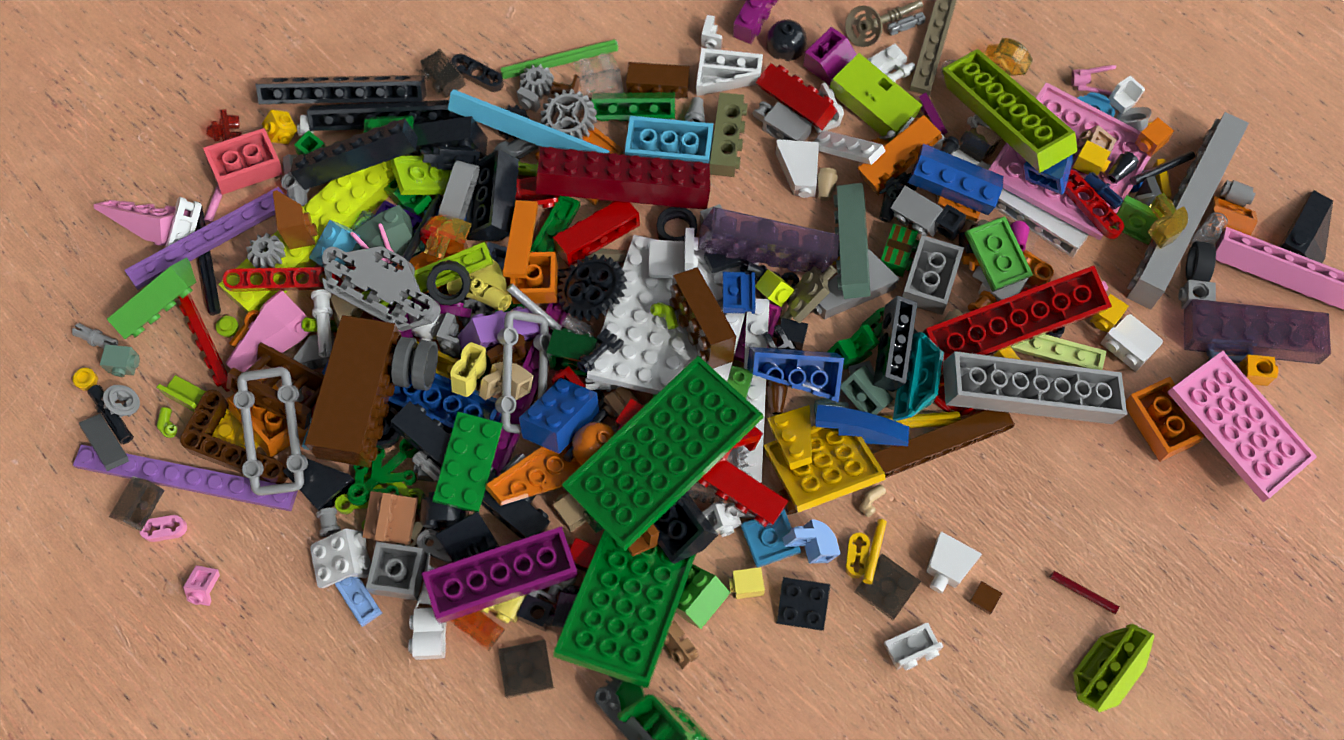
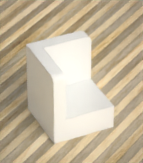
M1129 76L1117 84L1108 99L1111 101L1110 104L1123 114L1136 104L1145 88L1133 77Z

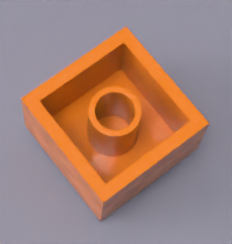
M530 252L526 278L511 277L510 284H514L534 303H557L558 262L556 253ZM511 295L513 304H522Z

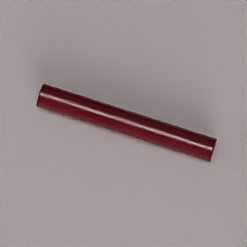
M1055 570L1052 572L1051 580L1113 614H1116L1120 606Z

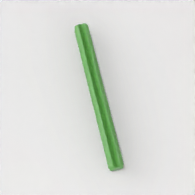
M613 39L501 68V74L503 79L520 76V74L524 73L525 68L531 69L532 64L535 67L541 64L543 68H552L618 51V43Z

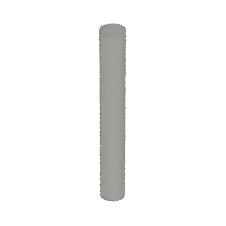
M514 284L508 286L506 290L533 314L542 315L548 320L549 328L552 330L561 329L562 326Z

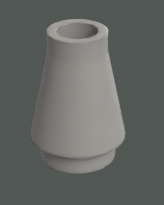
M692 98L685 115V121L705 122L704 101L702 98Z

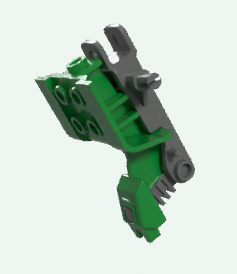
M609 676L613 679L612 682L606 680L607 686L600 687L595 693L596 703L628 740H712L689 713L677 707L673 708L671 705L667 706L662 699L654 695H644L643 688L645 687Z

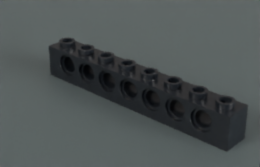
M425 75L262 78L256 83L259 104L423 101L427 95Z

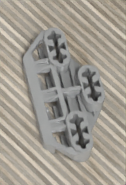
M381 246L344 252L337 247H329L323 252L322 263L326 279L322 278L324 289L384 322L395 323L401 331L434 323L440 315V305L420 291L414 277V266L402 256ZM339 258L343 260L344 262L355 267V270H350L345 265L335 261V259ZM382 258L389 259L391 262L402 267L403 270H398L391 264L383 261ZM332 273L340 278L342 275L346 276L340 287L337 286L338 281L332 278ZM356 286L365 291L368 288L371 289L366 300L362 299L363 294L354 290ZM407 297H413L430 308L428 310L407 299ZM381 299L391 305L393 302L397 303L392 314L388 313L389 308L379 303ZM408 313L417 319L419 316L423 317V319L408 324L406 323L408 320L405 315Z

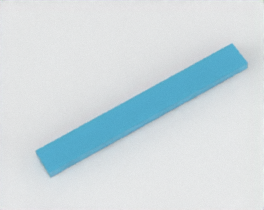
M453 89L450 93L449 111L464 117L472 116L477 122L540 147L596 151L599 153L610 152L607 149Z

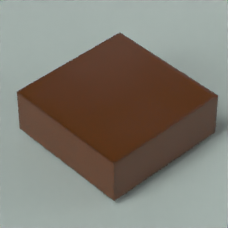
M981 581L969 603L991 615L1003 593Z

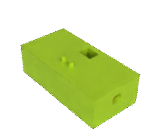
M860 53L832 79L829 87L840 102L881 136L887 135L890 130L894 131L896 136L911 117L916 118L922 106L920 102Z

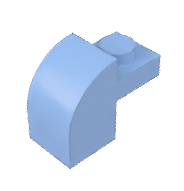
M810 520L804 526L793 527L783 537L785 547L805 546L809 564L829 563L840 555L837 539L833 531L826 524L818 520Z

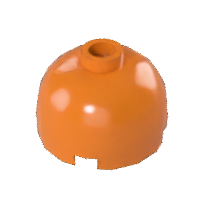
M592 422L586 424L572 438L573 456L578 463L583 465L616 433L611 427L603 423Z

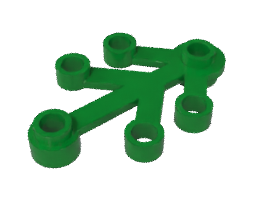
M403 439L399 444L400 452L383 467L382 459L385 458L386 452L384 449H378V451L382 452L377 454L375 461H372V475L366 482L365 474L368 473L369 467L359 470L360 466L354 465L356 472L355 484L350 486L347 498L349 502L356 506L363 505L370 499L371 491L388 494L395 491L394 495L400 496L399 490L395 485L381 489L373 488L383 483L403 482L407 486L415 484L417 478L414 471L391 472L406 458H413L418 452L417 449L407 440ZM413 476L411 479L406 480V477Z

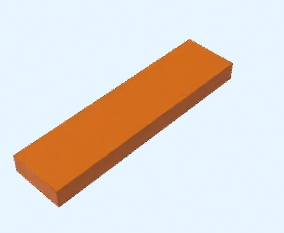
M516 200L504 262L503 277L526 278L538 210V202Z

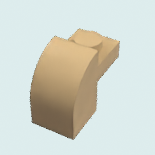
M503 362L493 364L491 373L482 378L479 396L484 400L502 392ZM512 363L511 396L516 401L530 393L534 375L523 367Z

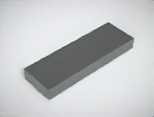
M101 413L79 422L81 430L106 471L129 462L128 456Z

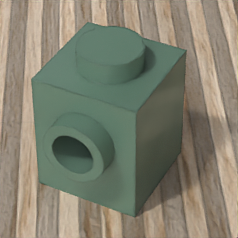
M105 345L100 366L108 373L117 377L134 375L140 363L139 354L132 347Z

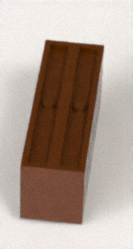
M345 315L341 316L305 440L306 447L317 459L369 468L372 461H375L378 452L376 447L377 441L383 435V419L389 413V397L393 396L395 390L392 382V362L396 345L402 337L395 323Z

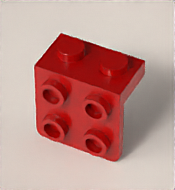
M537 176L517 179L516 200L536 201L538 205H542V208L553 207L555 202H558L559 198L556 195L536 194Z

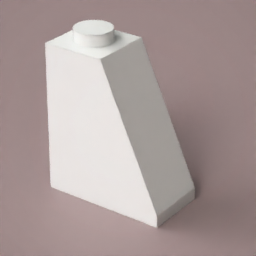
M777 139L776 156L794 196L802 198L815 197L819 142Z

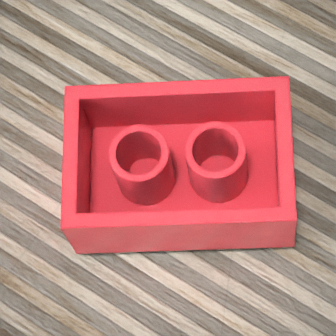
M265 128L203 148L209 167L222 195L283 174L280 161Z

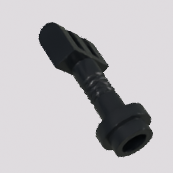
M607 328L604 329L596 337L599 343L597 348L588 356L581 355L577 362L578 367L585 373L592 371L595 368L594 362L606 350L614 354L622 347L624 341L621 338L616 341L617 336L614 333L610 335V331Z

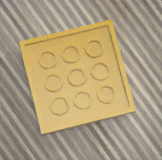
M816 425L811 427L812 463L790 470L776 440L763 445L767 457L798 513L886 480L884 471L863 438L860 436L839 435L838 428L816 427Z

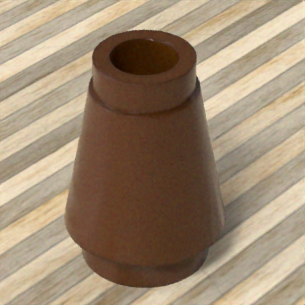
M774 381L768 382L766 393L770 414L783 413L788 387L785 384Z

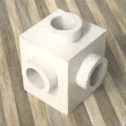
M719 501L713 503L710 508L702 512L721 537L734 533V529L741 525L734 503Z

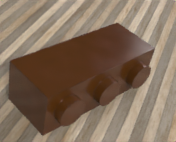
M639 62L628 63L627 93L675 92V99L688 98L690 66Z

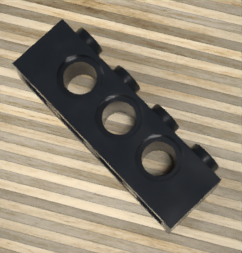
M896 296L885 305L873 386L894 392L906 384L917 302Z

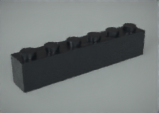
M405 118L391 121L382 127H375L360 135L356 134L349 139L336 141L332 145L317 148L305 155H298L293 159L290 173L302 188L307 190L416 151L418 137Z

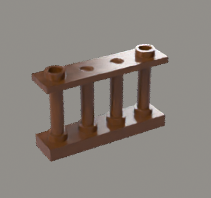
M260 342L258 344L257 361L245 372L261 370L265 365L270 368L284 367L290 372L291 379L295 380L292 385L296 386L298 391L303 386L315 391L303 404L297 401L294 402L297 426L305 430L310 425L311 408L317 403L324 375ZM233 367L228 372L227 389L237 393V379L244 372ZM281 376L268 378L264 383L258 380L247 381L248 391L254 395L255 404L287 420L285 403L279 400L278 391L272 388L281 379Z

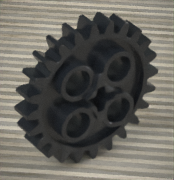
M594 254L592 260L585 256V262H581L578 259L576 267L571 264L570 268L572 270L570 272L564 271L566 278L559 279L563 285L557 286L560 291L557 294L560 299L558 302L567 314L569 313L572 318L577 317L580 321L583 317L590 321L591 316H594L597 320L600 313L607 316L606 310L614 311L612 305L614 303L620 304L617 298L625 296L622 290L627 289L624 284L627 281L624 276L625 272L617 261L614 262L611 257L606 259L604 255L599 259Z

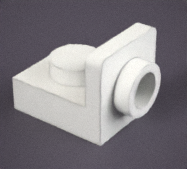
M707 15L702 31L701 47L721 50L722 35L716 34L718 25H714L715 16Z

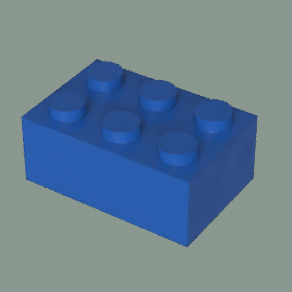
M560 378L519 417L522 438L560 454L572 441L575 433L581 427L590 423L599 413L597 392Z

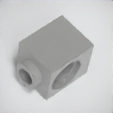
M1188 280L1179 290L1178 298L1181 300V309L1208 312L1216 303V283Z

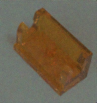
M481 611L450 620L453 625L488 651L491 650L505 631L504 628Z

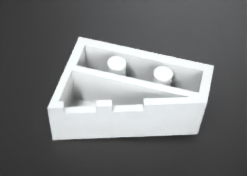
M701 48L696 85L697 96L756 85V81L761 76L763 54Z

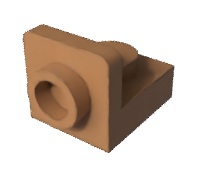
M1096 125L1090 129H1085L1081 133L1077 148L1082 150L1088 140L1112 152L1116 139L1099 125Z

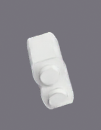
M433 608L414 609V615H411L409 620L410 629L413 630V639H409V653L416 660L444 659L446 653V622L441 624L437 622Z

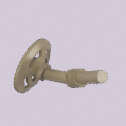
M917 0L901 8L896 7L889 10L887 14L882 16L872 7L858 6L851 10L847 16L845 23L847 36L853 44L859 47L871 46L880 38L882 24L901 19L903 15L923 7V3L921 0ZM860 11H865L864 14H861L857 18H855V15L857 13H859ZM852 25H856L857 31L860 34L858 38L853 32ZM875 34L872 40L865 41V38H870Z

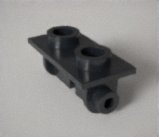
M903 172L896 178L892 177L885 182V188L879 193L886 192L889 198L895 201L904 186L913 191L917 190V186L908 183L911 173L906 174V172Z

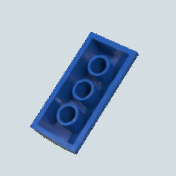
M923 143L908 183L989 215L997 205L1003 189L1004 176Z

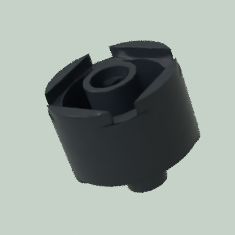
M429 492V497L425 493L421 495L420 524L426 527V530L440 531V527H449L467 517L468 511L433 502L435 492Z

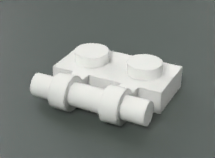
M896 43L867 59L894 82L901 77L909 76L910 72L916 69L913 62L907 65L904 64L907 61V56Z

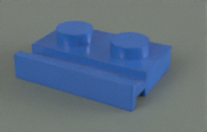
M723 272V313L745 314V312H752V314H755V273Z

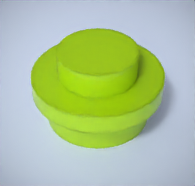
M224 316L216 323V330L223 337H232L238 331V321L232 316Z

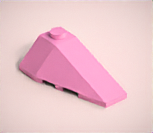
M279 290L261 307L260 314L248 327L249 331L243 340L239 341L226 361L230 369L234 367L241 372H245L257 361L258 344L260 342L283 353L311 333L305 332L302 329V321L307 316L282 290Z

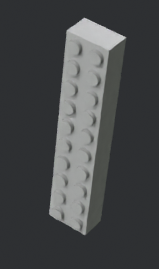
M1226 112L1221 119H1215L1203 139V144L1196 152L1195 159L1186 172L1187 175L1178 188V193L1172 199L1169 210L1165 213L1167 216L1154 235V240L1148 246L1144 254L1145 257L1136 270L1135 277L1132 278L1127 287L1130 290L1127 296L1128 299L1151 310L1163 295L1249 124L1248 122Z

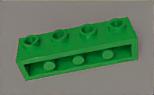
M675 92L593 93L591 98L594 104L593 108L597 112L595 117L598 121H609L610 119L629 121L630 116L675 119Z

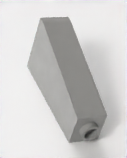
M868 249L871 296L844 299L843 291H838L837 277H841V273H838L828 281L830 293L812 311L825 320L893 291L897 287L899 278Z

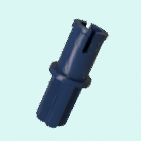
M1094 172L1089 173L1084 178L1094 191L1114 209H1117L1123 203V199L1110 188V184H1106Z

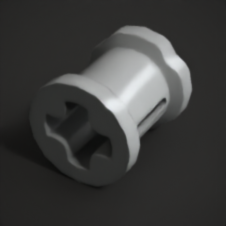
M324 508L316 512V517L320 519L321 524L320 536L328 537L341 531V527L337 525L336 514L338 513L336 508Z

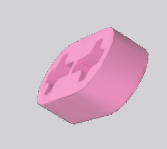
M177 515L145 520L141 524L139 532L144 539L150 542L174 539L185 534L187 523ZM174 522H177L180 525L176 527L175 531H173L170 528H167L173 527ZM151 526H154L156 529H160L154 530L152 532V535L147 533V531L151 530Z

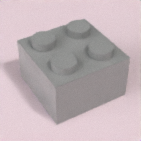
M904 186L891 207L895 213L894 217L903 225L908 226L911 224L915 231H918L923 236L928 234L933 237L935 235V220L943 211L941 206Z
M376 542L366 589L373 595L418 601L423 580L422 573H424L427 560L426 552L423 548Z

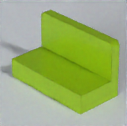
M176 375L167 387L158 384L156 387L164 396L193 412L206 392Z

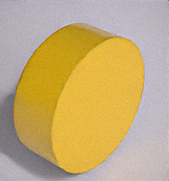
M81 368L73 375L74 385L82 391H88L90 387L98 382L97 374L90 368Z

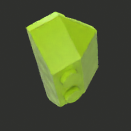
M1131 623L1126 628L1117 629L1100 636L1073 672L1077 700L1097 712L1118 706L1146 669L1155 637L1154 634Z

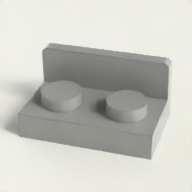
M446 313L436 335L440 351L452 358L461 359L462 350L457 337L460 334L459 325L455 315Z

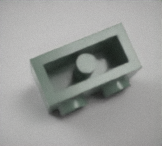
M864 365L845 380L840 388L860 411L877 415L894 398L887 390L873 386L874 376Z

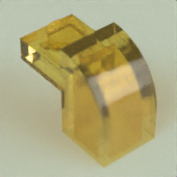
M1002 38L999 44L988 45L984 52L996 65H1001L1009 76L1025 75L1033 61L1026 47L1010 38Z
M1164 193L1156 196L1149 206L1158 220L1147 231L1160 249L1173 243L1188 223L1186 208L1183 206L1176 210L1173 202Z
M448 215L434 217L425 227V230L430 231L431 235L426 242L424 253L443 259L450 240L464 244L472 224Z

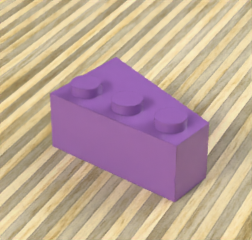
M516 307L512 309L515 311L532 313L528 308L523 309V307ZM499 310L487 316L483 314L473 316L457 336L462 350L470 342L486 347V352L499 345L497 335L504 328V318L507 312ZM513 319V328L516 329L518 334L524 336L526 342L533 340L540 332L538 323Z

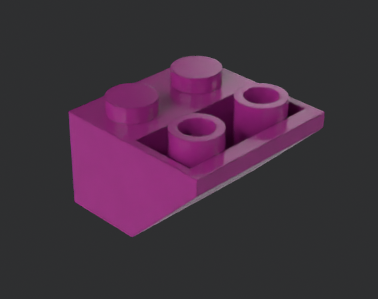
M830 27L805 51L803 67L830 86L832 79L857 54L848 38L833 27Z

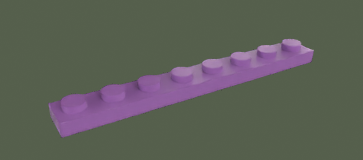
M279 187L267 192L125 269L127 276L136 289L139 290L151 283L175 263L185 258L191 261L275 215L273 191L277 190L282 194L284 193Z

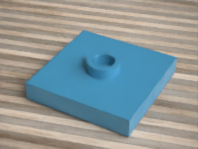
M785 509L772 527L769 525L763 527L754 519L743 522L740 525L756 568L801 553L799 546H784L783 537L792 529Z

